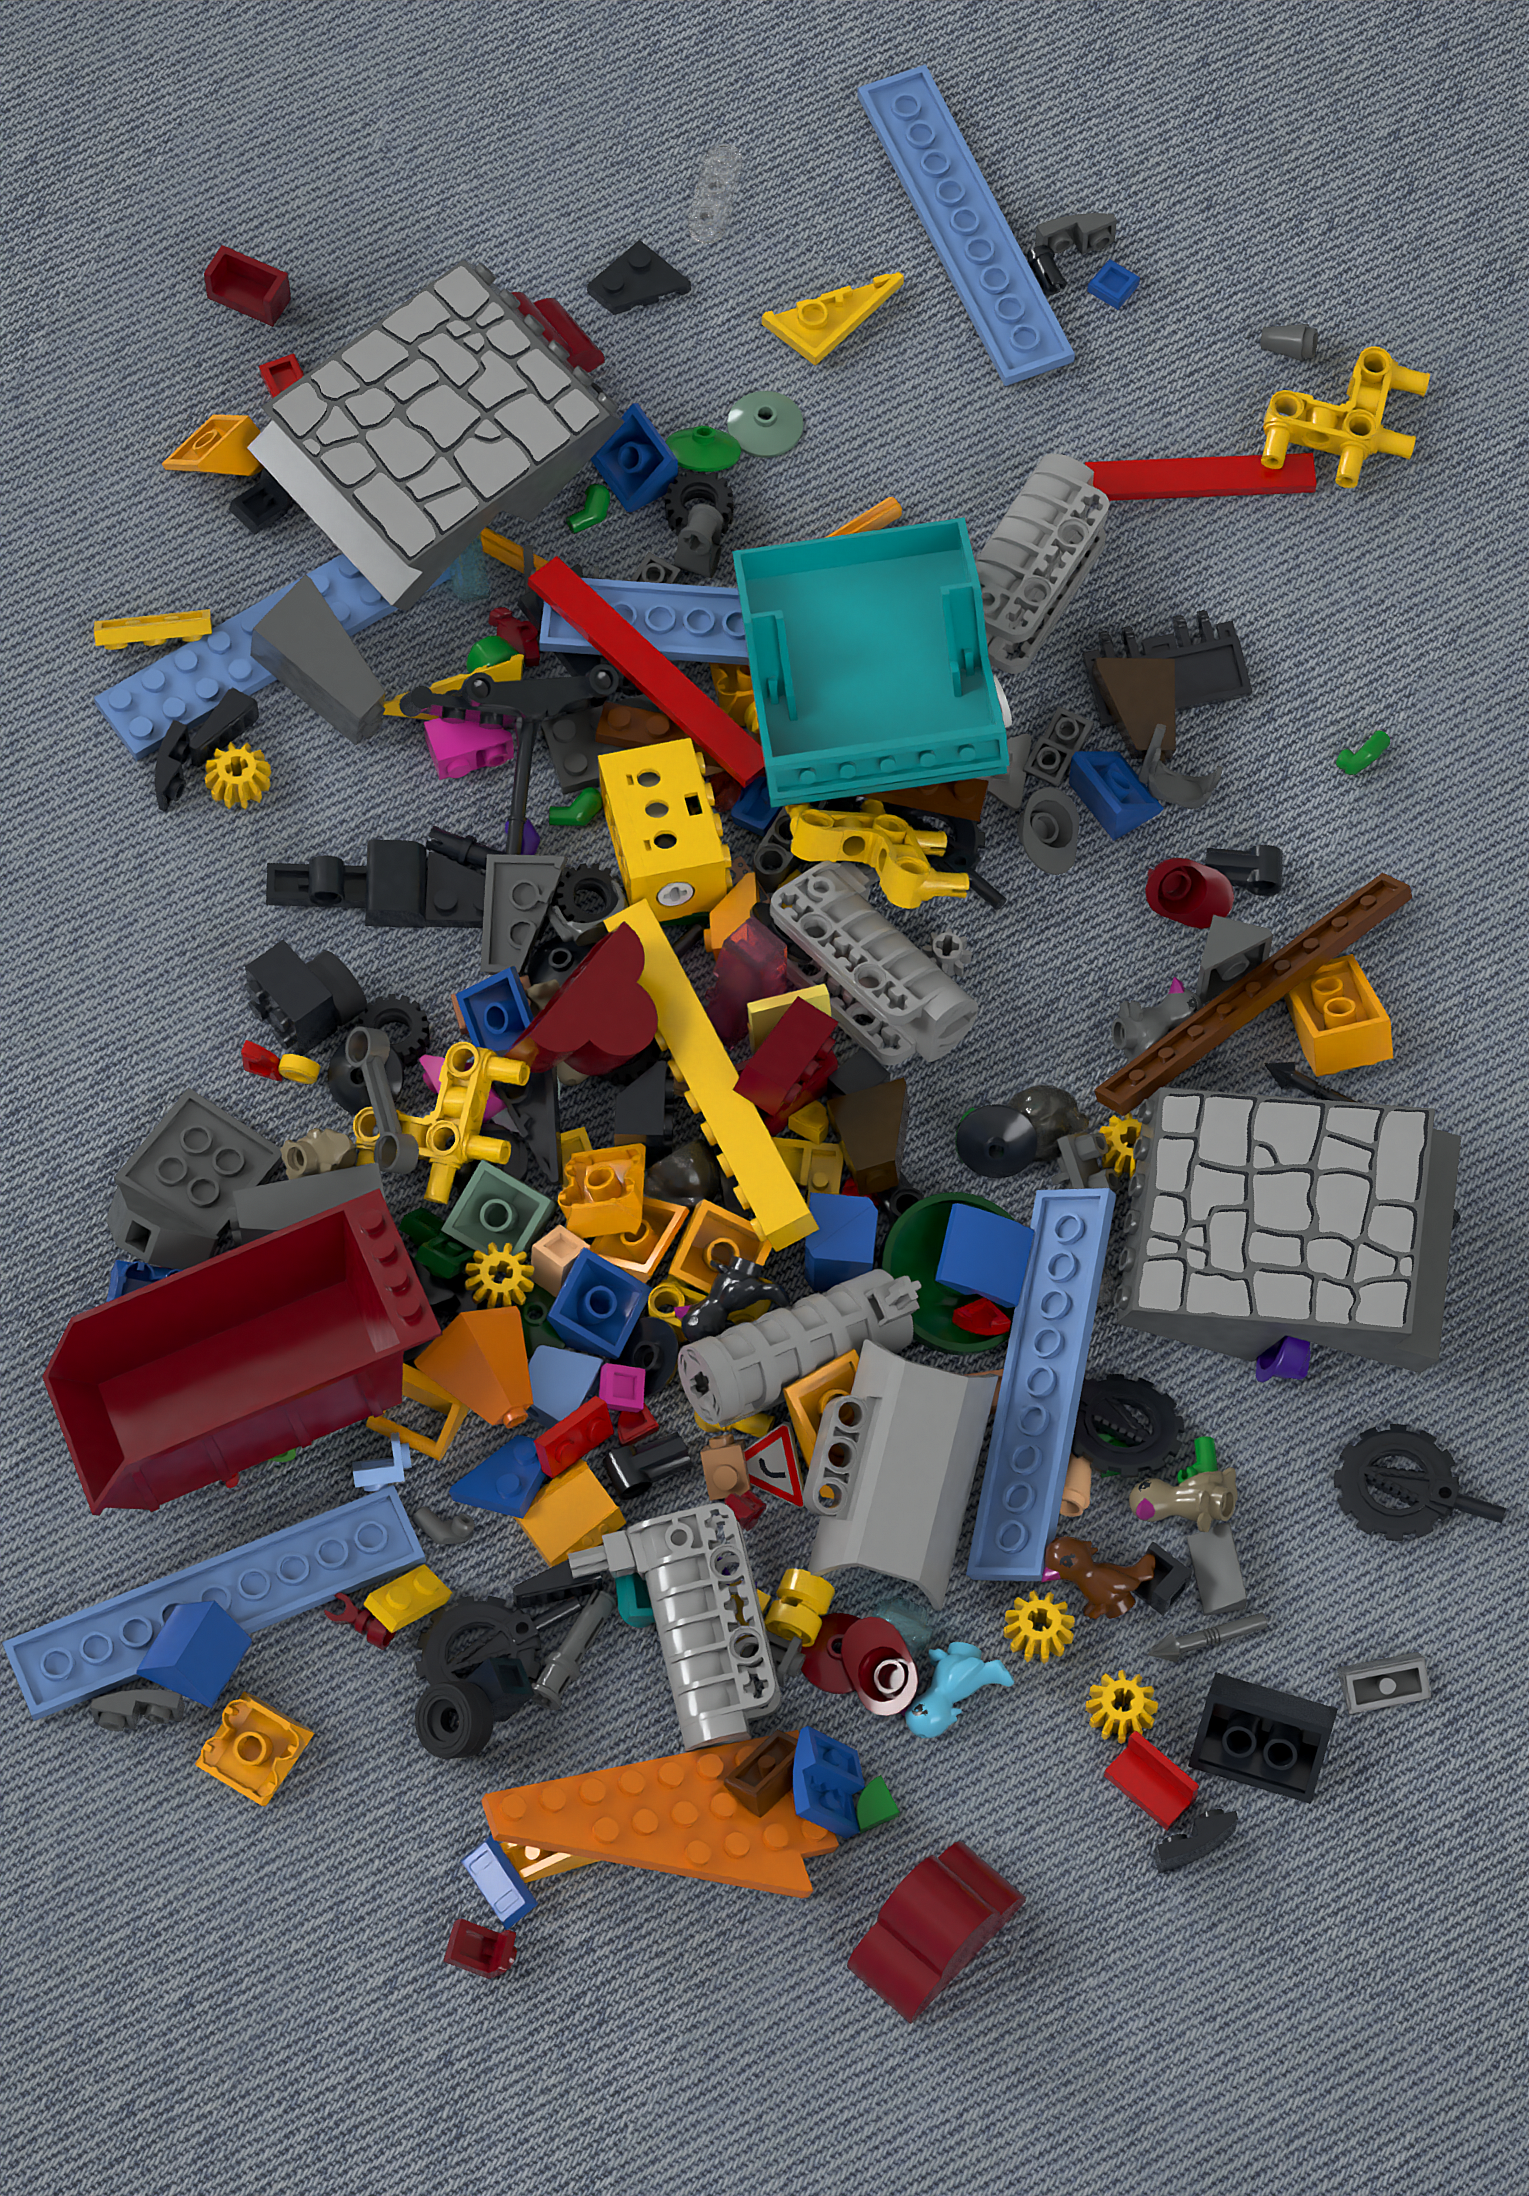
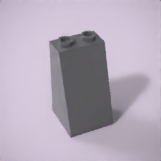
M305 574L253 628L250 656L356 746L363 737L369 740L381 728L383 724L381 718L385 711L383 706L386 692L312 579Z
M378 1162L232 1191L235 1206L227 1207L235 1248L380 1188L386 1202Z

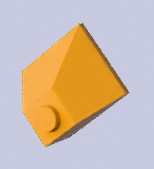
M213 414L162 463V466L165 470L253 476L259 473L264 466L247 447L261 431L249 415Z

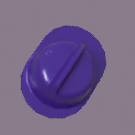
M1285 1335L1257 1357V1381L1264 1383L1272 1376L1284 1379H1304L1308 1374L1310 1342Z

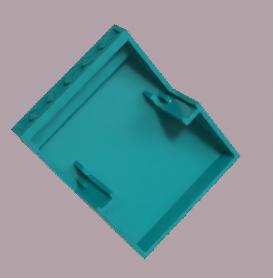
M965 517L732 551L771 808L1007 773V766H1010L1006 729L988 656L982 591Z

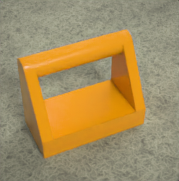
M403 1363L402 1395L448 1415L438 1441L436 1442L384 1418L383 1415L376 1418L373 1415L368 1417L366 1427L390 1439L391 1433L399 1432L401 1444L409 1443L410 1448L441 1461L470 1408L422 1371Z

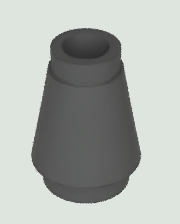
M1309 324L1263 327L1260 346L1261 349L1300 361H1304L1305 358L1313 359L1317 350L1318 330L1317 328H1309Z

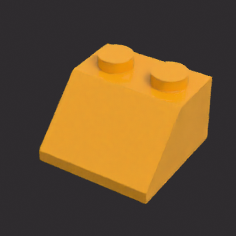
M703 1199L696 1204L680 1238L668 1274L709 1293L719 1273L710 1266L711 1260H717L728 1265L731 1256L734 1255L763 1266L772 1245L768 1239L762 1243L760 1242L750 1221Z

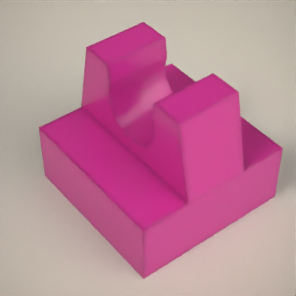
M610 1363L601 1366L599 1398L606 1401L608 1410L635 1413L643 1410L645 1369Z

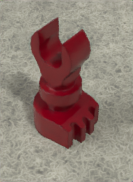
M337 1593L334 1595L337 1599L345 1602L346 1609L341 1615H334L324 1610L326 1617L339 1625L351 1624L355 1626L354 1630L362 1635L367 1633V1642L381 1650L389 1646L397 1631L391 1633L368 1609L362 1611L357 1608L354 1601L346 1594Z

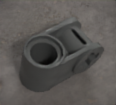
M697 504L692 507L688 515V525L680 531L674 559L675 567L708 578L714 576L721 556L722 546L720 542L723 523L722 515L714 507L706 504Z

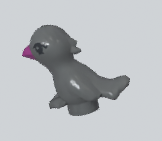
M1176 977L1173 978L1167 996L1156 1007L1141 1008L1140 1002L1131 1000L1130 1003L1129 1001H1123V1003L1119 1004V1018L1113 1021L1111 1028L1113 1044L1118 1050H1124V1055L1128 1058L1127 1064H1129L1166 1036L1168 1031L1174 1030L1202 1009V1001L1197 994L1186 989L1182 981Z

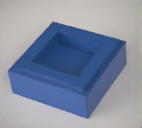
M1109 259L1088 283L1087 292L1119 310L1139 286L1140 277Z

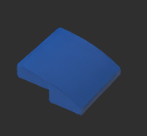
M958 1203L952 1204L935 1281L964 1295L977 1293L1006 1308L1017 1307L1034 1230L981 1209Z
M806 1726L800 1731L794 1757L793 1792L796 1815L847 1839L860 1832L852 1794L865 1788L858 1752L820 1731Z

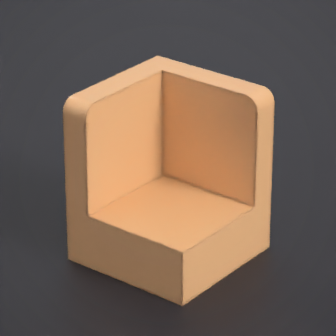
M558 1225L532 1245L531 1265L534 1267V1274L530 1276L531 1280L557 1297L580 1250L583 1247L590 1250V1245L562 1225Z

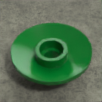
M697 426L678 430L672 433L665 442L678 459V466L693 471L714 472L724 470L736 464L741 456V446L732 435L709 426Z

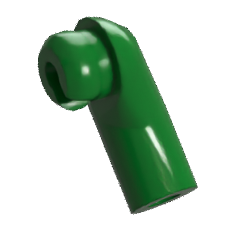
M599 484L588 486L585 490V495L587 496L584 509L566 517L567 525L572 534H577L605 520L611 500L610 493L605 486Z
M1375 731L1356 754L1350 749L1342 750L1336 760V766L1339 769L1345 770L1347 775L1358 774L1377 760L1390 745V737L1383 731Z
M588 787L582 790L581 794L570 806H550L549 826L587 825L602 807L603 801L599 790Z
M1206 1436L1194 1440L1196 1462L1192 1466H1188L1186 1471L1181 1469L1178 1472L1177 1481L1179 1485L1196 1474L1218 1471L1214 1438Z

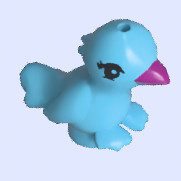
M950 1643L947 1652L941 1649H929L928 1657L931 1659V1665L935 1668L931 1686L926 1692L912 1700L910 1705L902 1710L900 1714L905 1717L906 1724L914 1735L921 1738H934L941 1735L951 1724L957 1721L956 1715L962 1713L961 1709L953 1708L954 1703L966 1699L983 1685L993 1683L1010 1687L1014 1684V1677L1005 1668L1001 1660L984 1663L981 1660L982 1651L968 1643Z

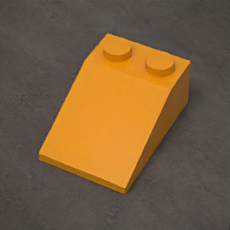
M1353 954L1331 959L1283 996L1303 1053L1316 1077L1333 1075L1339 1071L1364 1065H1374L1380 1061L1393 1059L1391 1020Z
M855 1349L835 1358L814 1372L783 1388L798 1443L808 1470L826 1404L834 1398L851 1395L859 1363V1357ZM846 1403L839 1409L838 1416L840 1421L844 1425L849 1426L854 1420V1411ZM836 1444L831 1446L828 1452L830 1462L834 1466L839 1467L844 1461V1452ZM824 1485L820 1488L819 1492L822 1497L834 1499L833 1490L829 1486Z

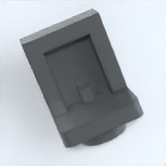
M767 1631L779 1686L784 1688L789 1676L794 1678L798 1676L805 1661L806 1655L801 1653L802 1639L794 1636L792 1641H789ZM749 1645L745 1647L741 1657L750 1658L758 1652L759 1646ZM763 1660L753 1666L746 1667L755 1668L759 1666L763 1662Z

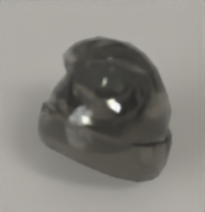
M1040 1084L1031 1086L1014 1094L1007 1103V1106L1016 1108L1024 1113L1036 1130L1038 1143L1037 1151L1033 1158L1035 1162L1051 1161L1060 1157L1062 1153L1057 1139L1075 1133H1082L1089 1126V1119L1085 1113L1079 1112L1075 1097L1068 1091L1053 1085Z
M703 1139L694 1140L646 1170L648 1177L644 1179L643 1195L648 1198L685 1206L690 1211L687 1217L692 1215L696 1204L703 1199L712 1203L718 1193L720 1174L715 1160L716 1156L709 1144Z

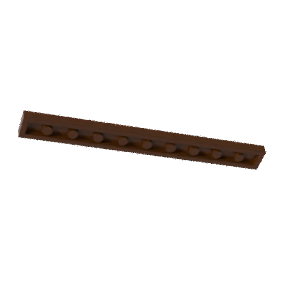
M610 702L604 703L596 730V742L627 749L691 738L666 714ZM745 731L761 746L760 733ZM691 738L695 753L702 752L705 765L723 768ZM764 772L760 776L766 777V772ZM972 778L856 796L980 822L989 781Z
M1382 872L1095 1088L1094 1092L1097 1102L1122 1116L1127 1115L1139 1106L1144 1099H1148L1160 1087L1166 1086L1175 1077L1195 1064L1208 1052L1224 1042L1245 1024L1253 1020L1257 1015L1411 900L1413 897L1410 885Z

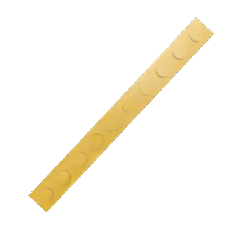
M646 898L603 920L609 933L625 921L641 940L644 948L645 964L637 983L651 996L657 1010L658 1027L654 1038L662 1052L670 1049L674 1058L667 1061L678 1083L686 1080L690 1090L684 1092V1095L694 1114L702 1111L706 1122L700 1124L711 1146L719 1144L723 1153L716 1157L727 1178L735 1175L740 1184L733 1188L743 1209L746 1210L751 1207L754 1211L756 1218L750 1220V1223L760 1242L762 1243L768 1239L775 1252H778L819 1230L756 1106L733 1091L740 1076Z

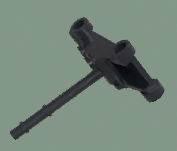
M607 664L596 665L585 676L494 682L488 674L478 672L464 680L461 689L450 690L444 694L432 693L428 687L418 686L400 699L399 706L401 712L408 717H415L420 713L439 716L443 722L451 724L471 721L479 723V726L485 729L503 728L506 731L515 729L518 749L510 816L507 817L509 825L505 855H521L524 824L527 823L525 816L533 748L539 724L544 718L554 717L558 713L565 712L571 714L587 709L591 703V698H603L613 693L619 685V677L615 669Z

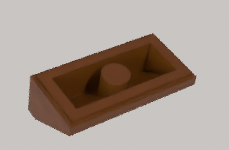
M778 1729L723 1780L724 1786L759 1818L763 1817L793 1788L794 1757L798 1739Z

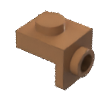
M733 1434L710 1438V1445L704 1446L700 1451L709 1500L723 1499L731 1493L742 1495L747 1490L752 1491L744 1453L746 1448L745 1439L734 1440Z

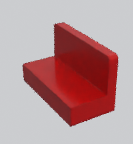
M1134 1731L1129 1736L1127 1747L1104 1771V1777L1167 1831L1196 1802L1199 1785L1137 1731Z

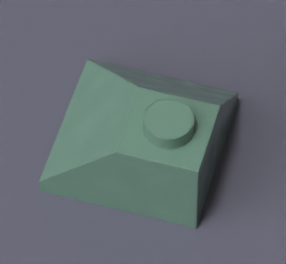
M482 1159L441 1230L475 1251H482L486 1255H488V1245L490 1243H495L498 1252H503L505 1244L510 1243L512 1244L511 1255L514 1257L521 1251H524L526 1254L528 1253L532 1245L542 1235L559 1204L556 1200Z

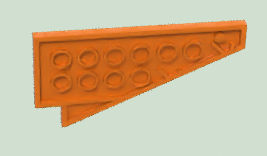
M798 1730L785 1732L796 1739L799 1738ZM769 1736L486 1793L481 1800L493 1839L496 1841L797 1898H807L813 1892L803 1859L833 1853L839 1846L835 1833L796 1815L793 1788L763 1817L759 1818L724 1786L723 1780Z

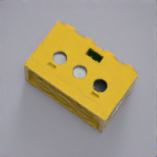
M691 738L599 755L598 765L603 801L602 807L623 886L626 889L629 906L646 898L659 922L682 918L683 916L702 911L711 912L727 895V892H730L733 888L729 870L732 867L728 844H722L720 838L723 836L719 813H713V809L710 807L715 805L711 783H705L703 776L706 775V768L702 752L695 753Z

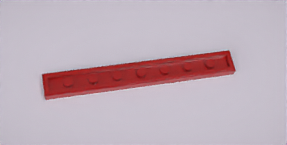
M558 556L528 577V586L744 788L765 772L762 747Z

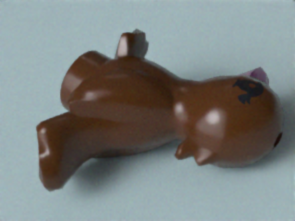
M1062 1536L1048 1544L1045 1552V1569L1042 1573L1041 1583L1063 1580L1076 1584L1088 1600L1082 1611L1084 1616H1088L1090 1619H1097L1103 1614L1108 1619H1112L1126 1613L1136 1603L1131 1592L1136 1590L1141 1582L1154 1578L1155 1557L1149 1553L1145 1554L1134 1565L1123 1567L1110 1562H1094L1092 1556L1095 1555L1098 1548L1091 1547V1541Z

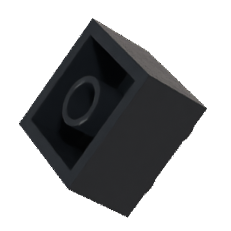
M284 939L245 966L248 982L245 984V988L251 1000L248 1002V1006L259 1021L267 1020L274 1028L272 1032L276 1040L284 1049L287 1050L291 1047L297 1055L303 1056L338 1031L333 994Z

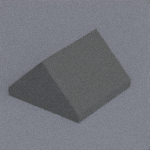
M1213 915L1200 963L1195 993L1201 999L1202 1004L1222 994L1269 958L1273 934L1269 928Z

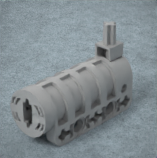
M875 1269L835 1285L823 1294L816 1293L798 1300L788 1308H778L763 1314L753 1322H743L725 1330L721 1335L716 1337L709 1336L683 1346L678 1355V1369L686 1396L696 1413L705 1422L711 1425L719 1423L722 1428L785 1403L786 1399L783 1388L848 1351L855 1349L860 1359L865 1339L875 1341L887 1350L897 1354L908 1346L912 1340L913 1321L911 1314L920 1308L916 1300L918 1298L916 1291L921 1288V1284L918 1280L911 1283L909 1276H902L894 1280L886 1271Z

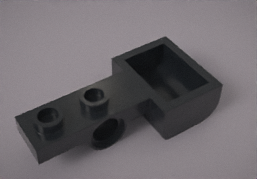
M369 840L367 842L366 866L345 865L342 859L329 855L314 857L309 861V864L267 863L266 905L365 908V926L425 928L426 847L421 843L408 840Z

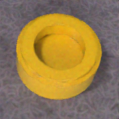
M294 1054L282 1055L278 1071L282 1076L303 1084L315 1083L321 1069L320 1065L315 1061Z

